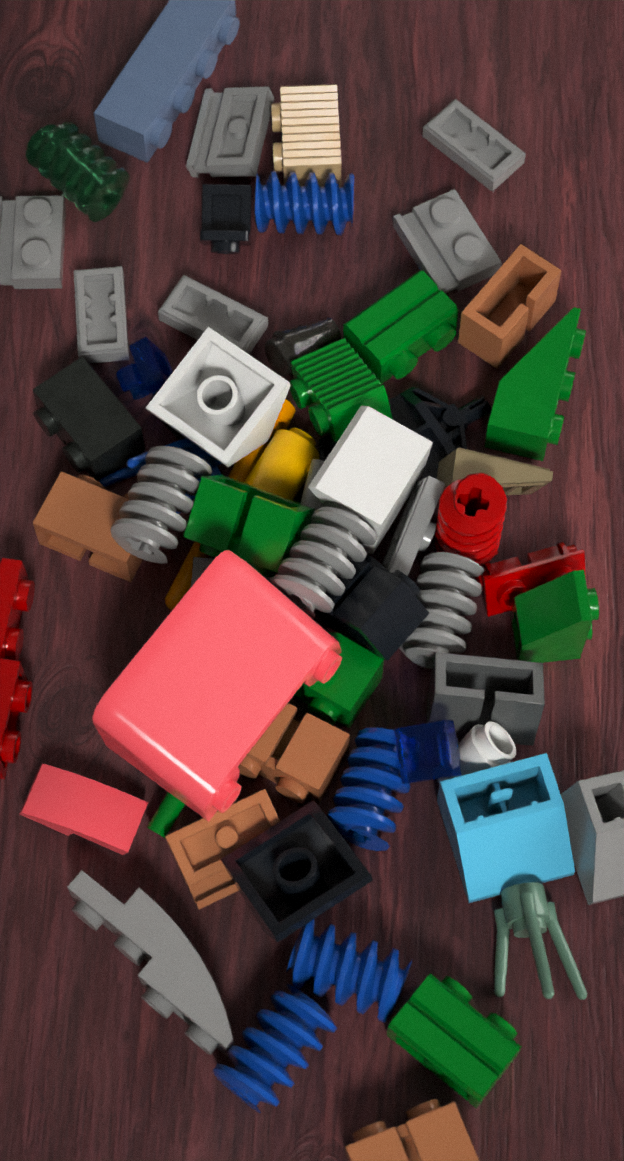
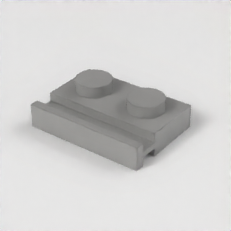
M269 87L225 88L224 93H214L212 89H205L186 164L192 177H199L200 173H210L212 177L256 176L272 110L271 103L274 102V97Z
M455 189L413 207L412 212L401 216L399 213L393 216V228L419 270H423L437 284L438 289L442 290L445 294L454 289L460 291L493 276L501 267V260Z
M0 196V285H13L14 289H62L66 217L64 196H16V200H2V196Z

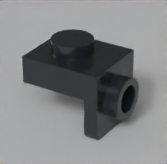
M203 184L201 243L203 245H211V253L239 254L240 246H251L252 186Z

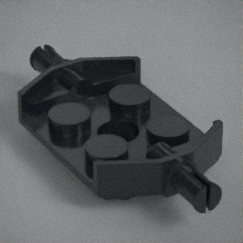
M411 387L388 400L394 421L433 442L424 473L420 480L428 476L437 479L439 462L458 447L467 449L465 430L468 425L491 413L490 404L487 400L485 401V397L482 394L459 408L455 403L448 405L416 387ZM329 434L319 439L320 460L323 461L327 459L336 445ZM302 498L297 501L295 500V502L301 503Z

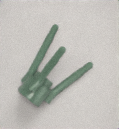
M529 882L503 889L501 891L503 908L494 911L497 928L494 994L497 997H503L505 994L509 929H513L515 937L530 938L543 996L546 999L553 998L554 989L542 938V934L548 928L576 996L580 1000L586 999V988L559 925L554 902H547L544 885Z

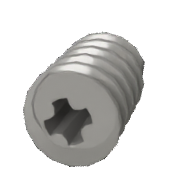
M172 446L150 448L145 456L146 465L142 466L136 475L138 483L131 486L128 492L129 501L124 502L119 510L121 519L116 520L110 529L113 539L126 552L143 560L159 564L168 563L167 557L159 548L175 549L179 543L177 538L168 532V529L184 531L187 526L186 520L176 513L177 511L191 513L194 502L185 494L196 496L200 482L195 477L210 476L212 473V468L206 461L195 454Z
M325 501L322 503L321 508L315 510L311 518V524L305 526L301 532V540L294 543L291 547L290 557L283 560L278 569L279 575L272 577L269 581L312 619L315 617L313 612L315 609L324 613H331L335 604L325 592L341 596L346 587L338 577L352 579L356 569L349 560L363 562L367 553L361 544L370 546L374 545L377 540L375 531L361 516L334 501Z
M448 552L431 553L421 561V574L415 581L420 592L416 597L427 609L429 615L399 647L404 655L413 663L428 669L433 667L435 652L463 653L466 650L467 645L465 641L454 634H468L471 631V623L462 616L474 615L477 611V605L467 597H478L483 590L481 584L470 577H479L483 575L485 570L469 558Z

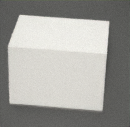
M208 327L149 402L146 409L229 467L268 442L291 385L280 375Z
M360 406L308 488L321 503L325 501L337 502L363 518L375 531L377 540L374 545H361L366 553L373 554L410 496L416 483L423 475L433 442L369 406Z

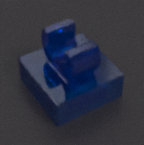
M147 337L129 346L135 364L127 365L116 373L122 390L124 392L130 390L134 400L144 398L150 393L154 394L173 373L166 354Z
M442 720L394 729L402 784L462 776L459 761L461 760L459 744L453 720Z

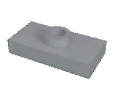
M454 99L423 127V138L492 192L524 164L525 152L457 99Z
M123 267L74 270L78 358L83 357L88 364L129 360Z
M185 275L182 276L158 311L159 321L196 340L210 327L248 354L251 353L268 327V317Z
M428 476L416 483L382 562L388 573L393 574L395 570H399L408 576L418 550L425 552L436 530V523L430 520L445 486L444 482Z

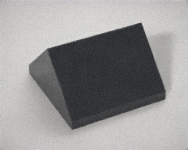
M314 800L221 859L225 869L262 930L277 943L373 881L369 871Z

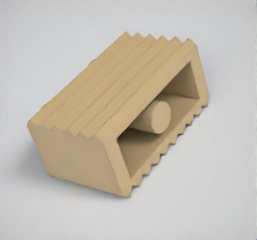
M337 84L280 86L281 103H271L272 132H282V142L273 143L274 171L284 172V185L290 171L295 172L300 186L305 185L309 172H315L318 184L322 187L328 174L334 173L340 187L341 148Z

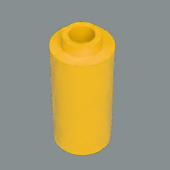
M298 428L277 430L244 483L293 501L307 479L311 460H319L320 458L319 452L315 448V440L308 433Z

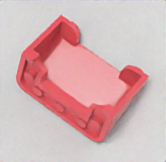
M225 550L210 563L105 692L94 710L92 721L109 749L209 822L217 811L224 813L235 802L242 789V786L237 783L240 775L239 764L301 685L304 683L310 687L317 681L325 684L335 674L342 661L340 643L250 564L232 551Z

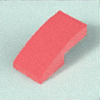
M42 763L39 766L19 814L67 836L74 833L124 855L130 850L148 802L90 778Z

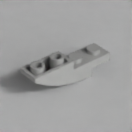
M81 870L67 887L73 901L76 903L71 908L73 913L93 930L97 931L103 925L116 935L118 939L113 945L134 964L139 966L144 959L148 962L138 974L142 987L146 989L141 997L151 1008L166 1019L174 1012L189 1025L185 1034L198 1047L209 1055L217 1048L229 1058L227 1052L235 1044L226 1010L212 977L200 955L183 931L140 888L123 904Z

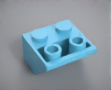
M547 753L440 781L437 803L468 903L501 895L503 889L516 884L529 882L542 884L575 874L564 803Z

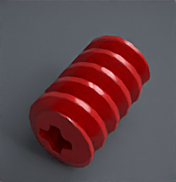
M482 472L470 474L463 479L454 481L444 489L439 499L434 546L437 552L461 555L478 563L481 567L498 554L505 520L507 497L503 487L493 477Z

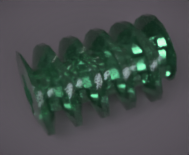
M64 122L59 126L48 124L34 133L27 144L25 152L26 161L34 168H37L43 177L49 179L56 189L62 191L68 200L75 203L81 212L88 214L92 222L96 223L105 219L115 210L129 183V173L123 168L117 169V162L110 156L104 157V150L98 145H92L91 138L85 133L79 134V128L73 122Z

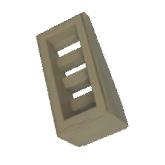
M459 447L439 462L437 480L445 483L443 491L456 480L463 479L470 474L482 472L493 477L503 487L506 496L533 494L550 483L553 478V471H550L548 468Z

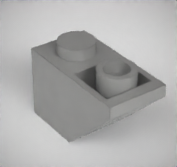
M624 771L577 781L561 794L573 861L588 905L624 896Z

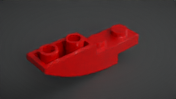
M2 558L0 564V779H5L8 763L15 764L17 762L21 747V732L16 731L20 712H28L33 693L32 681H28L21 662L15 660L19 659L23 646V629H19L22 612H29L31 610L34 600L35 583L29 580L22 560Z

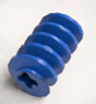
M276 171L270 172L265 185H261L257 174L255 223L259 233L266 232L271 219L274 220L279 234L285 233L290 220H293L298 234H304L309 221L313 222L317 235H323L328 221H332L336 235L342 236L347 222H351L353 227V173H348L343 187L338 186L334 173L328 174L323 187L319 186L315 172H309L304 186H300L296 173L290 171L285 185H280Z
M378 727L359 730L354 741L357 748L350 752L347 759L351 768L345 769L341 775L340 781L343 788L337 789L333 801L336 807L329 810L327 818L340 835L354 845L367 850L387 851L390 847L389 844L378 837L377 834L378 832L393 833L397 825L385 817L384 814L385 812L401 813L403 811L404 805L402 802L391 795L392 792L408 793L411 786L409 782L398 775L399 773L414 774L417 771V764L406 757V753L421 755L424 751V746L416 738L399 731Z
M314 919L302 926L286 971L288 973L290 969H293V986L301 989L311 977H314V994L321 998L334 985L335 1002L340 1006H343L353 994H356V1010L360 1014L366 1013L374 1002H377L378 1020L385 1023L392 1016L396 1008L412 960L402 969L399 968L398 949L393 948L381 961L378 960V942L372 940L360 953L356 951L357 934L354 932H350L341 944L335 943V925L330 923L320 936L314 935Z
M287 984V988L291 994L275 991L270 998L278 1013L267 1009H260L257 1013L256 1018L264 1032L251 1027H246L242 1032L243 1039L249 1050L234 1045L229 1048L227 1054L235 1068L217 1064L213 1069L215 1077L225 1087L258 1113H261L257 1106L260 1101L276 1107L280 1103L272 1089L274 1083L292 1088L295 1084L286 1070L289 1064L305 1070L309 1066L300 1051L301 1048L306 1046L317 1051L323 1048L315 1034V1030L321 1028L332 1033L337 1030L331 1017L316 1002L290 984Z

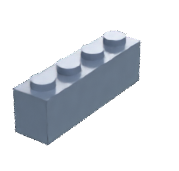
M169 0L94 112L99 142L147 163L157 148L161 149L166 145L176 118L180 112L186 113L189 110L195 96V89L203 78L208 79L211 76L217 63V56L225 44L230 45L237 35L239 19L236 18L235 0Z

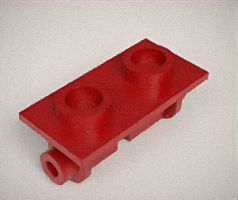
M560 542L556 546L527 553L529 563L522 566L517 556L491 564L489 562L483 564L485 571L483 575L475 577V580L481 584L482 591H484L487 617L512 611L514 597L572 571L584 570L585 573L584 550H577L574 544L566 546L564 542Z

